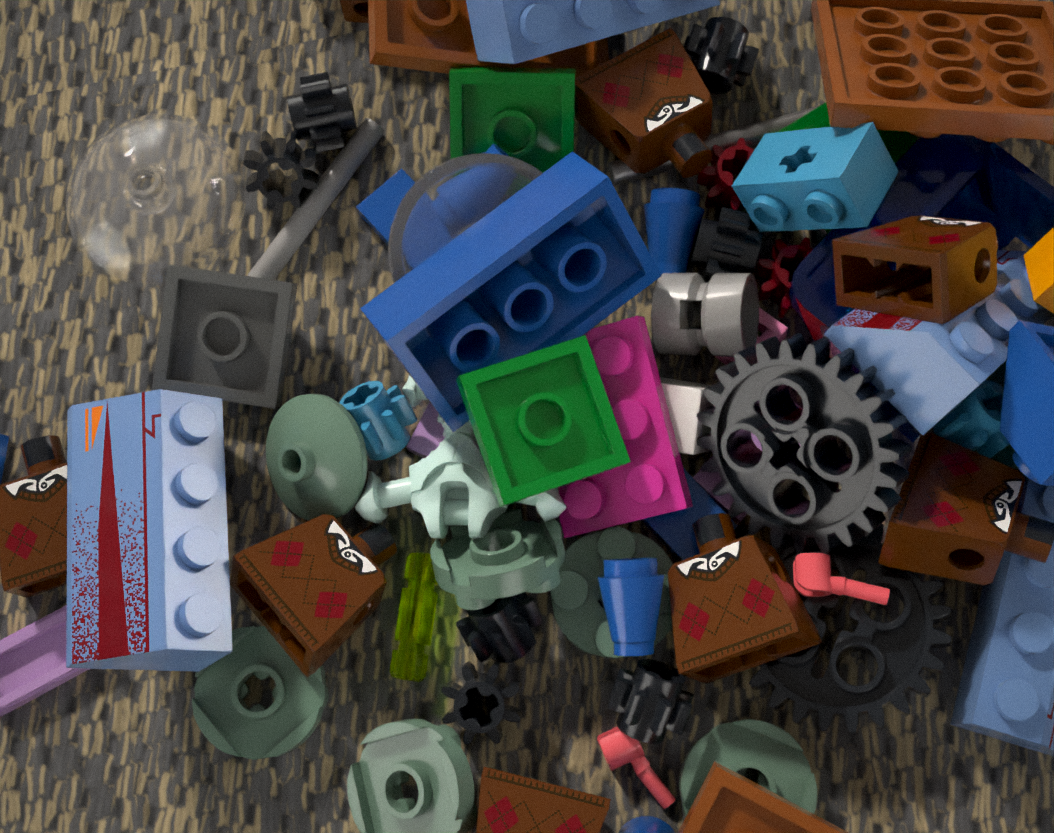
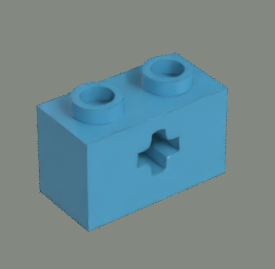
M867 122L854 128L822 127L766 133L732 184V188L759 232L861 228L869 225L899 171L874 123Z

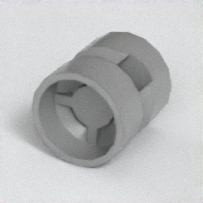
M663 273L658 278L654 288L651 310L652 334L658 353L662 355L696 356L703 346H707L713 356L734 357L733 355L750 346L755 347L759 325V296L754 275L751 273H716L708 283H705L702 276L698 273Z

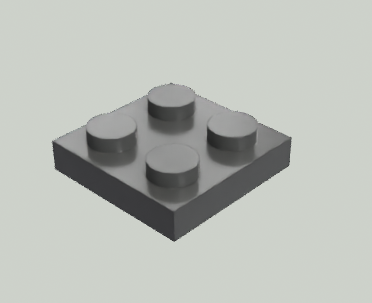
M167 264L152 390L163 389L222 398V401L273 409L280 408L282 405L298 283Z

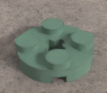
M507 509L494 520L483 538H470L468 525L451 526L452 539L444 543L442 547L439 539H436L430 549L436 582L444 591L454 594L457 605L465 610L482 609L491 605L495 599L510 597L524 592L545 593L553 590L561 582L559 569L565 561L561 527L555 519L544 521L540 515V523L523 521L521 509Z
M618 526L610 527L603 531L591 532L570 545L565 551V561L559 569L561 582L553 590H550L554 619L567 640L588 655L612 660L637 656L614 655V645L611 640L605 609L598 602L602 596L597 577L604 576L603 560L657 558L658 574H664V582L654 647L661 642L673 626L668 583V571L673 565L672 561L665 551L650 538Z
M249 626L232 630L233 652L195 673V677H197L194 687L195 699H192L195 721L208 741L224 753L252 760L285 755L302 745L320 723L323 710L329 698L324 667L322 665L307 678L265 626ZM253 675L263 681L272 677L276 683V687L271 692L275 700L269 708L262 704L249 708L244 701L251 692L246 682Z
M405 719L378 726L366 735L360 744H367L362 751L360 761L351 764L347 778V794L351 814L361 833H466L472 829L477 818V808L474 803V781L469 762L461 748L459 735L452 727L446 724L434 725L424 719ZM409 774L415 779L418 786L419 796L417 804L413 797L404 798L401 784L409 781Z
M753 719L719 724L694 742L682 763L679 776V792L683 814L685 817L687 816L714 761L741 776H744L747 768L758 772L756 778L758 785L813 814L816 809L818 790L814 773H811L809 761L802 753L804 751L798 742L783 729L773 724Z

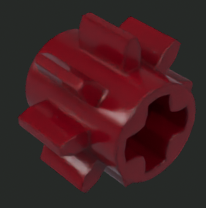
M739 138L736 146L729 147L725 151L716 144L712 146V158L710 161L712 166H706L698 174L697 178L698 184L711 186L704 205L706 208L714 207L716 204L721 208L725 207L737 211L745 208L732 188V173L739 174L754 151L753 148L746 146L744 138Z
M805 237L800 245H791L789 247L781 239L775 241L772 249L774 261L759 259L754 272L759 277L768 279L758 292L759 301L771 298L779 306L778 316L783 318L789 309L799 307L797 298L803 307L813 314L817 306L814 294L829 296L835 282L830 278L822 276L832 257L830 254L819 256L815 250L810 248V238ZM789 270H795L800 273V285L788 282Z

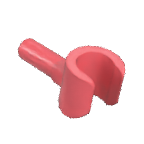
M800 553L793 562L794 586L802 596L846 595L887 605L890 589L847 579L846 577L831 576V558L828 554Z
M618 727L598 735V744L611 771L631 763L637 777L662 809H666L674 803L676 798L650 766V762L645 757L638 740L629 737Z

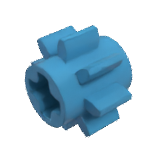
M990 380L983 381L933 426L934 433L972 451L977 450L979 454L988 458L993 457L1009 445V442L1000 431L1004 388L996 382Z
M380 381L365 382L348 391L340 400V404L350 412L361 430L369 459L375 461L387 459L400 452L408 444L410 434L405 426L415 423L418 418L406 396L402 395L398 385H394L386 391Z

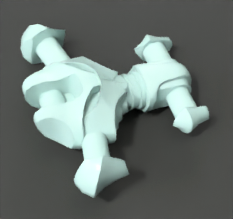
M409 375L407 382L402 388V392L408 398L411 407H415L422 400L428 399ZM438 413L437 422L442 424L444 428L443 436L445 437L439 443L438 448L432 450L426 458H422L419 462L409 466L410 477L382 483L381 479L374 472L369 471L365 490L355 505V510L363 519L373 523H381L388 517L387 508L411 503L412 509L422 514L431 538L444 539L449 526L468 525L470 538H483L494 520L507 510L508 505L501 508L499 506L470 420L455 432H452ZM558 488L516 502L536 506L538 514L544 521L557 518L567 508L559 495Z

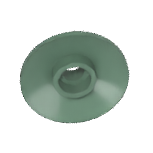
M322 394L296 396L287 401L277 411L270 424L266 439L267 469L277 495L293 513L308 521L322 514L332 515L336 519L342 517L359 500L367 478V451L357 422L342 404Z

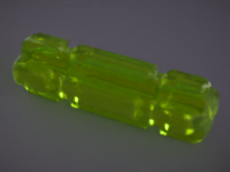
M416 552L410 553L406 560L404 578L408 581V588H402L394 640L399 642L398 650H392L389 670L391 677L411 682H421L426 677L429 655L424 654L425 645H431L438 598L437 592H433L434 585L438 584L435 579L431 556L429 553Z

